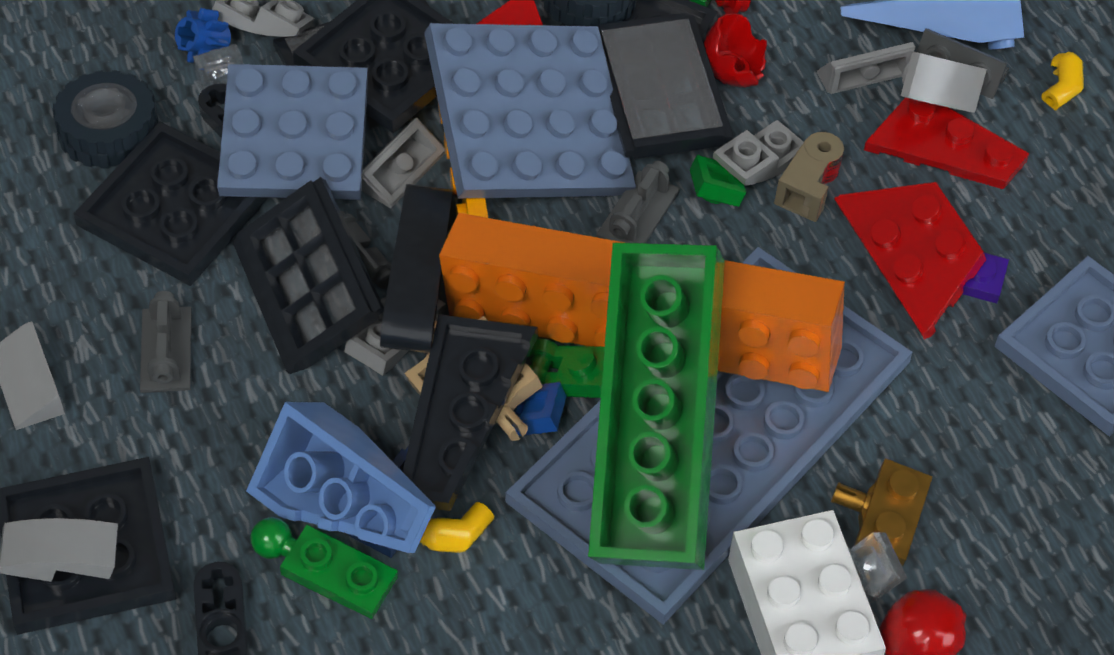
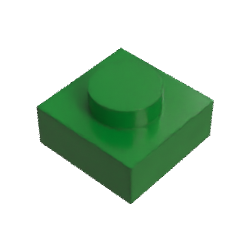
M696 155L690 167L696 196L702 197L713 204L725 203L739 207L746 194L744 184L715 159Z

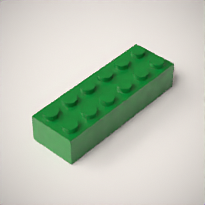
M613 243L588 552V557L600 564L704 570L725 260L716 245Z

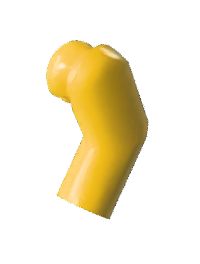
M1073 52L1059 53L1051 61V66L1057 67L1053 74L1058 76V82L1043 92L1041 98L1055 111L1078 95L1084 88L1083 62Z

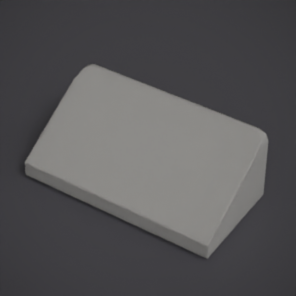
M913 42L832 61L817 70V74L827 93L830 94L903 76L904 69L910 62L915 45Z
M416 117L363 168L362 191L391 209L404 196L406 184L415 185L445 154V147Z
M32 321L22 325L0 342V386L16 430L65 414Z

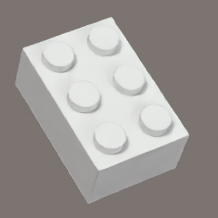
M834 510L733 532L728 561L761 655H884L886 650L884 641Z

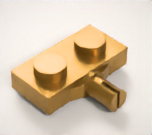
M885 458L879 469L876 481L869 488L867 494L838 482L831 503L860 512L858 516L859 532L853 550L903 566L907 559L933 476Z

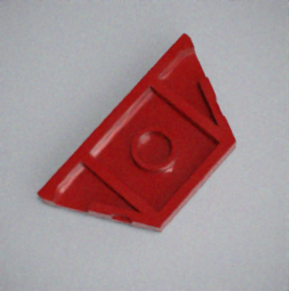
M936 182L842 194L835 197L837 206L923 339L930 338L936 332L934 326L947 307H954L963 294L966 282L975 277L986 261L982 248Z

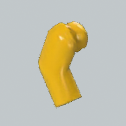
M475 502L461 519L431 518L420 543L427 546L430 550L437 552H465L494 520V514L486 505Z

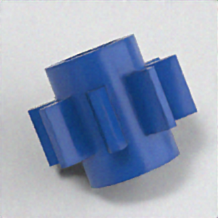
M201 8L199 12L186 11L187 17L182 18L175 29V41L178 50L189 51L187 62L201 64L205 61L218 63L219 55L224 54L230 46L231 33L228 23L218 21L219 11Z

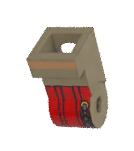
M827 132L811 134L801 145L780 177L774 204L816 222L825 206L829 188L825 183L833 181L838 176L844 153L842 141L834 134Z

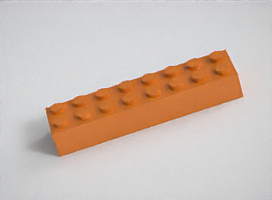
M458 213L439 254L449 316L480 319L484 316L488 321L537 327L538 337L553 339L560 343L605 347L613 243L626 242ZM725 260L718 371L745 376L753 380L762 379L794 385L801 389L829 392L842 348L845 281Z

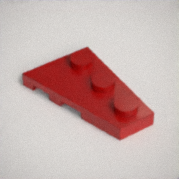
M906 97L867 139L864 146V151L880 154V152L903 158L904 162L918 166L924 164L948 171L950 175L1004 189L1027 162L1030 154L949 107Z

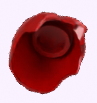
M724 14L718 18L704 41V47L715 79L723 84L741 88L758 85L759 80L764 76L762 71L766 65L765 52L767 40H759L752 35L750 22L742 14Z
M923 589L907 592L892 605L880 625L879 630L886 647L885 655H957L962 650L966 640V612L962 610L956 601L936 590Z

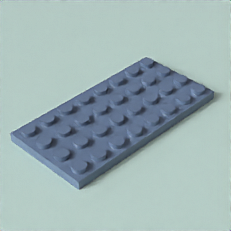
M757 247L742 262L744 264L796 273L760 247ZM844 305L842 348L829 392L801 389L794 385L762 379L753 380L741 375L717 372L704 570L600 564L588 557L600 401L506 491L505 502L664 625L729 556L733 532L756 527L910 363L913 352Z

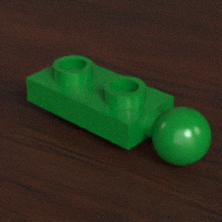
M268 517L257 522L250 534L251 546L259 556L267 559L285 557L280 565L282 576L370 619H373L398 578V570L309 525H306L298 539L292 537L289 526L283 520Z

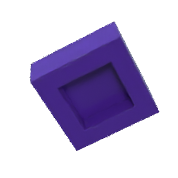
M984 253L986 261L975 277L966 282L963 288V295L997 304L1009 259Z

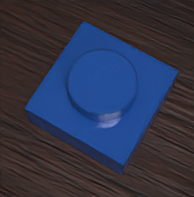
M560 382L542 384L543 387L513 410L523 423L528 426L525 435L558 431L566 400V394ZM515 428V430H516L518 436H522V435L517 431V429Z

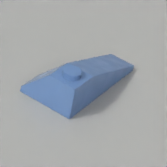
M874 0L841 5L840 7L841 16L924 32L927 28L946 37L977 43L988 42L989 50L1014 47V39L1024 38L1021 0Z
M324 402L284 403L246 492L281 518L303 521L318 525L317 528L354 535L360 540L406 553H415L436 508L432 501L357 425Z

